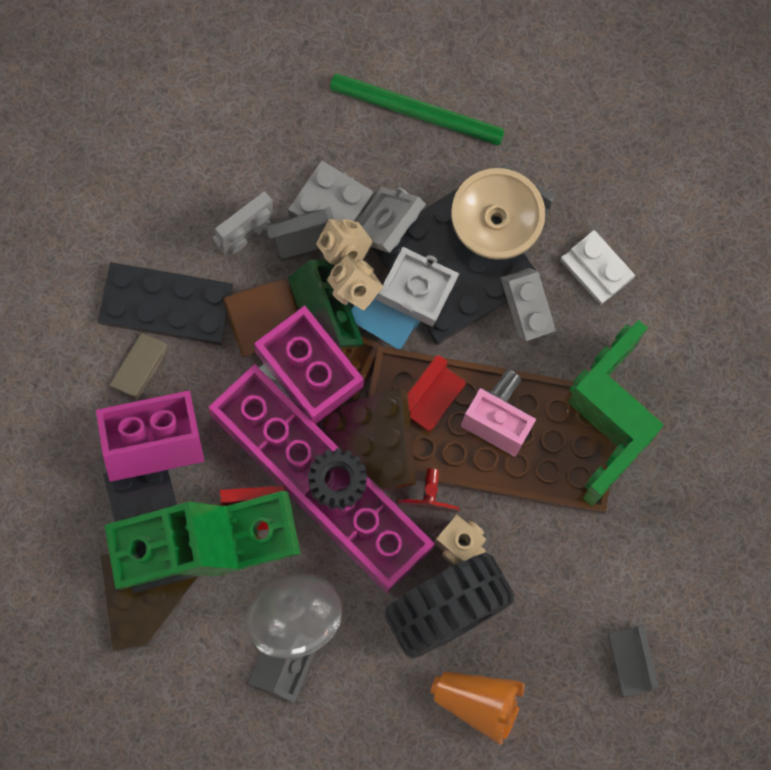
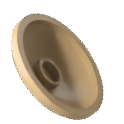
M486 169L470 176L457 190L452 203V224L458 238L472 252L490 259H508L524 253L537 241L545 222V206L540 192L525 176L509 169ZM497 216L502 220V222L500 224H494L491 221V218Z

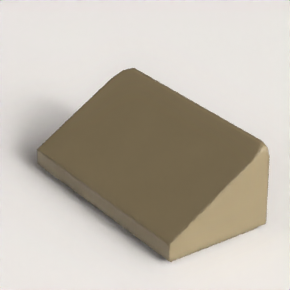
M141 333L109 386L130 399L138 401L169 350L168 344Z

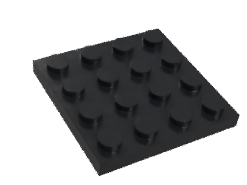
M458 189L420 211L418 218L409 226L398 245L390 253L372 248L388 272L392 269L402 247H405L424 257L431 255L437 259L438 264L459 273L434 326L423 323L437 345L508 302L501 277L527 268L535 270L524 253L508 259H490L472 252L461 242L454 230L451 217L452 203ZM497 216L491 218V221L494 224H500L502 222V220Z

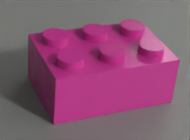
M303 306L254 343L257 356L299 409L314 424L318 423L363 388V377L306 306Z
M190 390L96 410L102 453L110 482L205 462Z

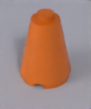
M445 671L442 676L437 675L435 677L430 693L434 694V702L492 741L502 745L503 738L507 739L516 720L520 707L517 706V701L515 700L516 696L523 698L525 684L518 680Z

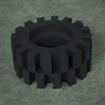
M336 448L335 451H330L329 449L322 456L319 454L316 457L315 462L310 466L308 485L312 497L318 500V504L321 506L326 505L330 510H334V508L345 510V507H352L357 500L361 499L366 488L367 475L364 464H361V459L358 456H353L349 450L343 452L341 448ZM342 468L347 471L350 476L348 487L342 491H333L328 488L325 483V475L329 470Z

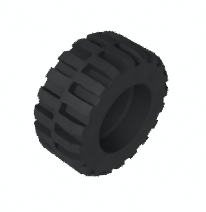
M485 552L441 572L392 602L385 609V619L405 655L415 659L463 635L503 611L514 602V592L494 557Z

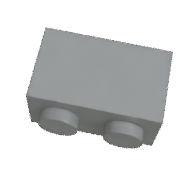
M527 268L501 277L518 336L528 341L555 332L556 329L539 272Z

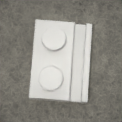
M595 230L560 259L600 305L635 277V274Z

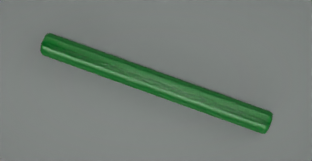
M338 73L333 75L330 83L332 91L494 145H500L505 130L501 127Z

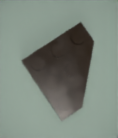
M398 389L340 405L323 418L324 434L338 448H341V451L346 452L349 450L353 456H358L361 459V464H364L367 477L380 488L392 491L416 485L407 391Z
M110 554L101 555L113 651L146 647L199 576L133 594L131 587L125 589L115 588Z

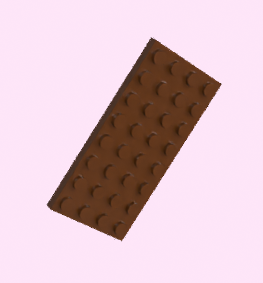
M378 346L369 397L398 389L405 390L408 394L436 356ZM444 358L448 361L447 368L465 380L466 384L431 432L426 431L410 419L416 480L425 482L427 468L439 470L438 484L600 514L606 513L610 488L591 506L583 499L588 491L584 486L600 466L605 470L608 468L605 463L616 450V445L568 403L572 395L569 389L572 387L573 381L512 370L520 376L521 382L506 403L536 419L518 454L513 456L461 427L463 418L479 389L491 391L508 369Z

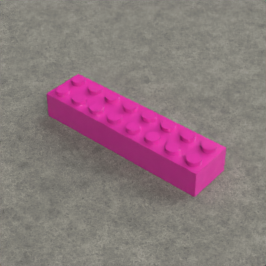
M255 364L208 407L210 416L279 486H284V490L288 491L289 496L386 594L397 586L433 550L435 543L368 477L361 499L357 500L352 507L347 506L345 510H339V508L330 510L328 506L318 504V500L312 497L308 485L310 466L315 462L319 454L322 456L326 450L335 451L338 447ZM333 468L326 473L325 483L333 491H342L348 487L350 476L342 468Z

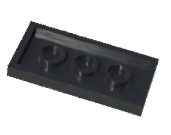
M110 262L98 323L222 345L228 315L223 299L232 295L233 283Z
M168 470L112 482L109 481L108 473H103L115 522L177 505ZM140 541L136 547L137 556L141 559L147 551L144 541ZM178 574L131 588L134 594L193 578L196 575Z

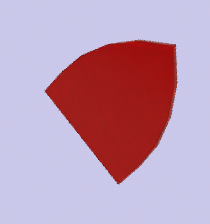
M427 468L423 500L399 499L396 501V504L460 512V508L457 506L435 502L436 493L438 492L439 470Z

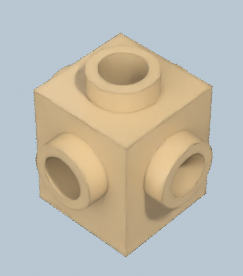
M329 219L316 245L329 263L337 265L346 255L356 262L358 259L363 260L373 241L359 222L349 219Z
M347 255L340 263L334 266L327 279L334 289L332 295L345 305L351 302L363 311H365L384 286L373 273L374 269L362 259H358L356 262Z
M458 515L453 518L435 541V545L443 551L441 556L452 566L486 552L482 547L486 541V538L482 536L484 531L473 521L466 523ZM458 541L466 542L467 546H461Z

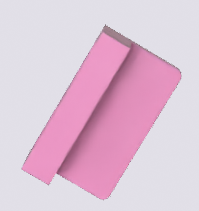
M480 388L463 418L461 427L505 452L516 456L536 419Z

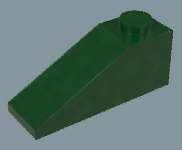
M327 260L308 261L288 277L297 305L300 309L306 306L338 348L362 346L363 341L349 303L345 305L332 295L334 289L327 281L335 265Z

